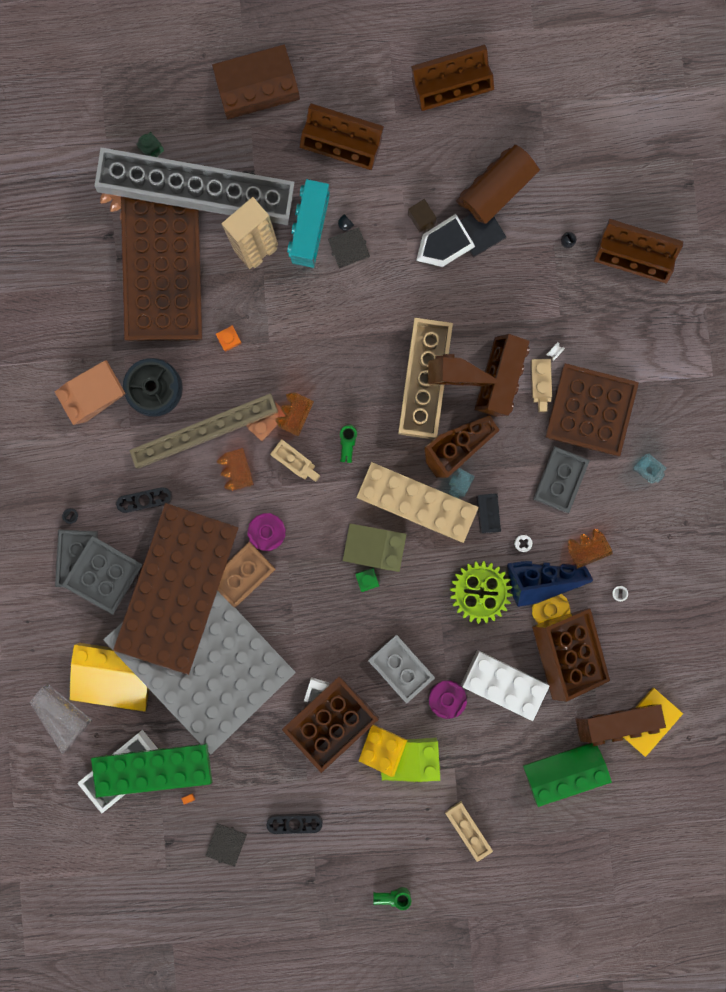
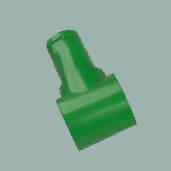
M346 424L341 428L340 444L342 449L340 462H345L347 456V463H352L353 446H355L357 429L354 425ZM348 428L352 429L354 436L346 438L343 431Z
M400 887L396 891H391V893L373 892V905H391V907H396L399 910H407L411 906V894L407 888ZM401 895L408 898L405 902L398 901V897Z

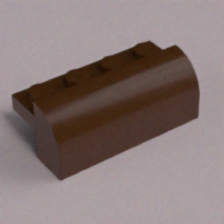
M485 45L411 66L413 88L421 111L494 90V78L488 64V53Z
M311 103L308 108L306 124L301 134L299 148L372 170L380 149L384 126Z
M514 145L512 148L504 150L500 157L491 163L487 170L478 176L468 189L462 191L456 202L459 206L469 209L477 221L486 224L540 169L524 149Z
M609 219L606 228L603 229L594 262L667 284L674 272L675 261L683 247L684 241Z

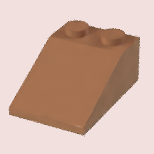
M106 360L68 381L57 389L55 394L72 424L76 425L88 422L124 396L125 392Z

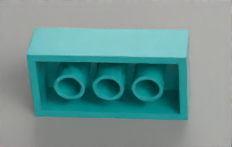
M306 179L305 185H301V204H297L296 207L297 223L293 222L291 231L293 242L289 241L287 253H289L292 264L314 268L330 198V189L327 183Z

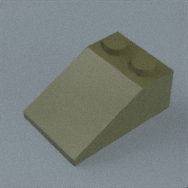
M349 524L343 561L400 572L407 534Z

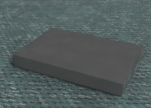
M553 446L533 500L569 514L590 460Z
M58 530L55 587H63L64 581L92 536L98 538V531Z

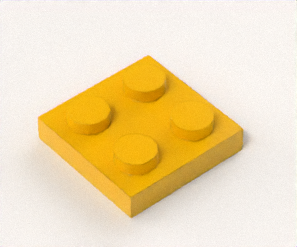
M373 725L368 733L359 762L390 777H394L407 739Z

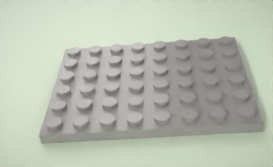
M218 590L189 675L115 652L200 744L207 743L210 755L296 673ZM122 623L103 639L112 650L114 649Z

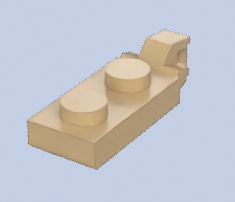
M551 359L531 360L532 398L534 402H538V412H546L547 402H551Z
M282 439L270 454L300 478L306 479L310 477L316 482L320 477L319 474L313 471L315 465Z

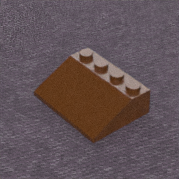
M285 44L212 64L227 120L300 100L297 83Z
M590 608L549 619L532 626L552 700L567 702L610 681Z
M339 676L282 730L322 773L379 720V716Z

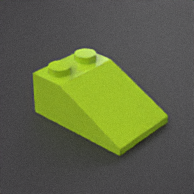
M437 738L407 739L394 777L381 772L382 780L440 781Z

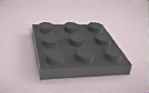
M92 536L62 586L113 615L143 564Z

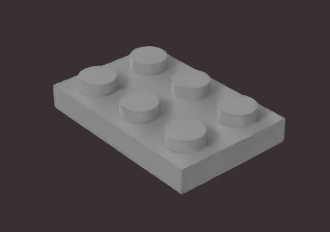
M397 634L368 659L371 665L406 704L435 679L434 675Z

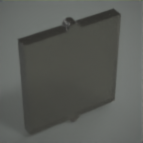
M359 227L328 239L333 251L332 256L335 257L339 269L370 257L366 247V240L363 239Z
M217 823L205 856L217 860L218 863L223 862L235 867L247 834L234 830V827L229 828Z

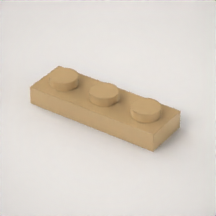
M461 801L445 811V814L477 862L493 852Z

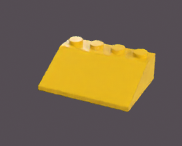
M85 643L74 645L71 661L70 700L146 711L149 689L110 647Z

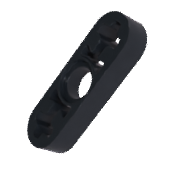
M161 487L124 495L118 498L116 506L123 513L162 506L165 503L171 502L172 492L167 488ZM161 491L168 494L164 502L162 499H155L156 504H153L154 498L151 493L154 492V496L161 495ZM142 495H147L150 499L149 504L146 506L141 505L139 502ZM135 496L137 508H135V504L128 505L127 510L121 506L124 503V499L131 502L134 501L133 497Z
M315 813L274 814L269 817L266 826L267 830L272 834L317 833L322 828L323 820L320 815ZM304 818H306L305 823H310L312 819H316V822H319L316 828H312L311 824H306V828L303 829ZM284 819H287V829H283L284 825H278L277 829H274V825H270L273 823V820H277V823H284ZM298 819L300 827L297 829L291 828L289 825L290 820Z

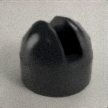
M345 214L338 220V226L343 231H347L354 226Z
M566 232L561 237V245L564 248H572L576 244L577 238L572 232ZM567 235H569L573 243L570 242Z
M67 508L63 512L62 518L68 524L75 523L78 519V512L74 508ZM71 511L75 512L70 520L67 519Z

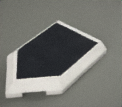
M456 214L423 234L416 261L444 267L475 247Z

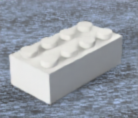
M479 650L476 651L461 683L463 688L531 721L534 720L549 688L547 683Z
M141 730L113 754L155 750L158 748L146 733ZM93 770L78 782V785L101 813L125 795L96 798Z

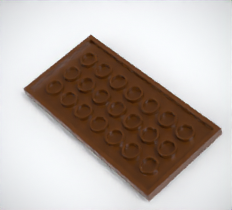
M121 197L124 340H202L199 210Z
M165 503L113 651L189 675L239 527Z

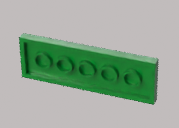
M207 743L91 758L96 798L210 785L213 783Z

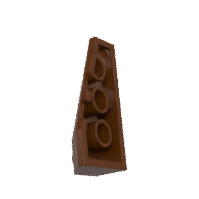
M487 415L442 433L425 446L426 463L436 478H448L500 430L491 416Z

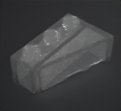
M49 685L43 686L30 701L31 706L62 754L69 750L92 721Z

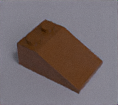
M455 354L435 356V359L428 361V384L461 386L498 384V379L462 358H455Z

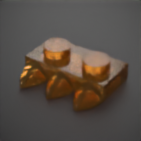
M288 393L286 397L291 404L280 407L285 417H278L275 420L281 429L299 436L314 401L298 393Z
M244 448L227 452L218 459V464L228 465L220 475L232 478L225 484L224 488L238 490L254 485Z
M593 529V540L587 535L581 534V545L575 540L569 539V554L577 569L613 554L604 534L599 530Z

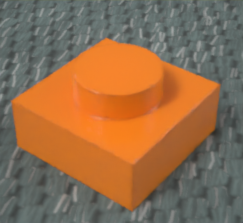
M233 325L216 333L225 352L242 344Z

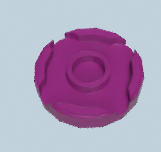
M271 513L257 515L251 520L248 527V538L251 544L262 551H271L278 548L286 536V528L283 521Z
M443 680L435 684L431 689L429 705L432 712L443 719L458 717L465 710L467 704L466 693L457 682Z

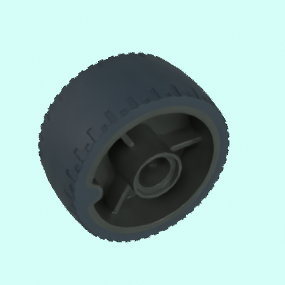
M147 358L134 363L126 372L123 381V390L127 402L134 410L146 416L155 417L169 413L177 406L182 397L183 387L178 372L172 365L161 359ZM151 382H155L156 389L152 392L148 391V385Z

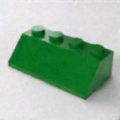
M593 743L523 765L534 801L538 807L612 783L598 745L593 746Z

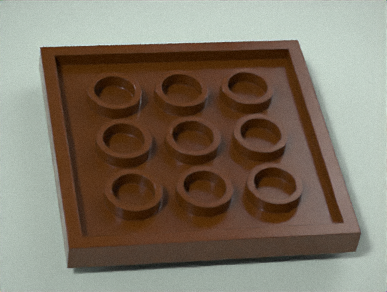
M564 363L545 438L620 457L639 382Z

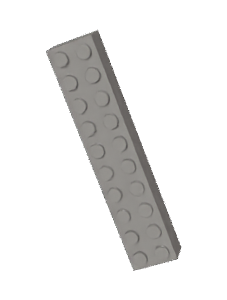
M100 148L94 186L98 193L225 215H232L254 197L270 216L271 223L288 225L294 182Z

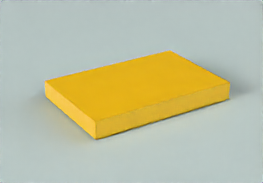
M652 688L636 707L661 704L666 728L660 729V733L656 734L643 732L641 733L642 736L637 738H630V735L623 737L645 757L683 715L678 708L655 688Z

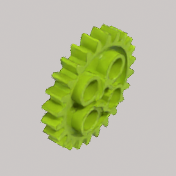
M476 561L474 562V567L467 564L468 570L460 568L462 574H455L458 580L451 581L455 588H450V591L455 592V594L450 596V598L456 599L452 605L459 606L456 612L460 613L463 611V618L469 615L470 622L476 618L478 624L481 619L488 623L489 617L495 621L494 615L497 614L501 617L500 610L507 611L504 605L511 604L507 597H511L512 594L507 593V590L511 589L512 586H506L510 579H503L506 573L501 572L499 574V566L492 569L493 563H490L488 567H486L485 561H482L481 566ZM476 577V586L469 587L467 584L468 578ZM490 578H494L496 581V586L493 589H489L486 585ZM480 587H482L484 591L498 592V595L482 594V597H480L476 593H465L464 589L480 590ZM468 596L475 597L476 601L473 606L466 605L465 600ZM491 597L494 599V606L487 608L485 600Z

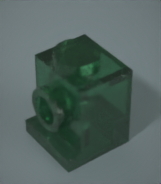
M152 132L142 135L138 143H136L137 148L146 156L157 157L164 151L161 143Z

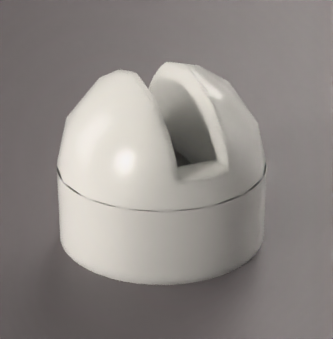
M617 586L613 590V598L620 602L626 600L628 590L623 586ZM619 589H623L622 598H619Z

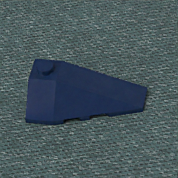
M532 561L507 564L509 583L512 586L510 589L511 594L518 607L537 604L593 582L587 567L583 565L562 564L561 566H550V563L543 562V565L532 564Z

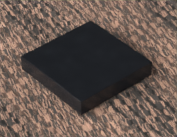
M472 214L460 220L475 245L470 250L473 258L506 239V235L495 217L486 224L477 221Z

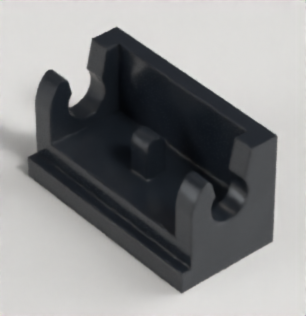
M498 493L476 495L477 507H479L480 533L501 532Z

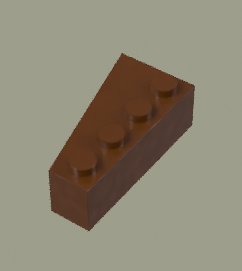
M652 704L628 709L629 711H613L609 715L597 714L592 715V718H575L580 741L593 743V746L605 744L604 740L611 739L612 742L624 740V736L630 735V738L641 737L643 732H648V734L660 733V729L666 728L661 704Z

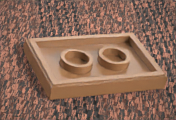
M248 542L227 562L218 592L236 608L276 569L251 542Z

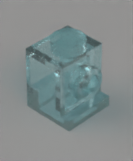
M649 453L645 454L633 468L635 472L639 473L650 483L660 482L665 476L663 472L667 469ZM648 467L652 468L651 474L647 472Z
M458 468L455 471L458 475H453L448 484L451 486L448 494L456 498L465 496L475 476Z

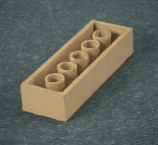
M254 197L221 223L234 252L249 269L258 267L267 254L270 256L277 250L278 242L270 216Z
M414 318L398 430L399 435L427 439L437 437L444 385L428 384V361L435 359V356L449 354L453 323Z
M371 462L357 495L359 500L461 543H464L479 508Z

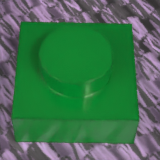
M374 568L355 574L361 592L379 587Z

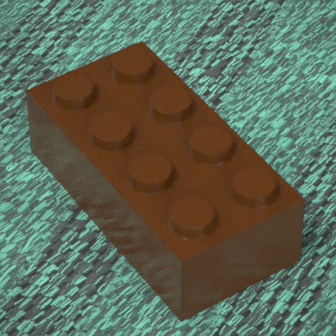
M511 334L494 338L485 372L498 379V384L481 386L475 411L494 417L509 416L514 408V395L519 390V378L524 372L523 363L529 354V340Z

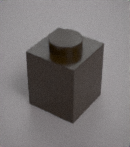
M425 199L408 209V215L419 233L423 230L427 232L435 226L437 218Z

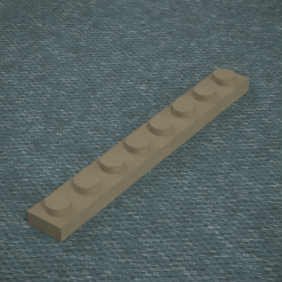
M270 393L129 451L135 468L139 469L276 414L278 409Z

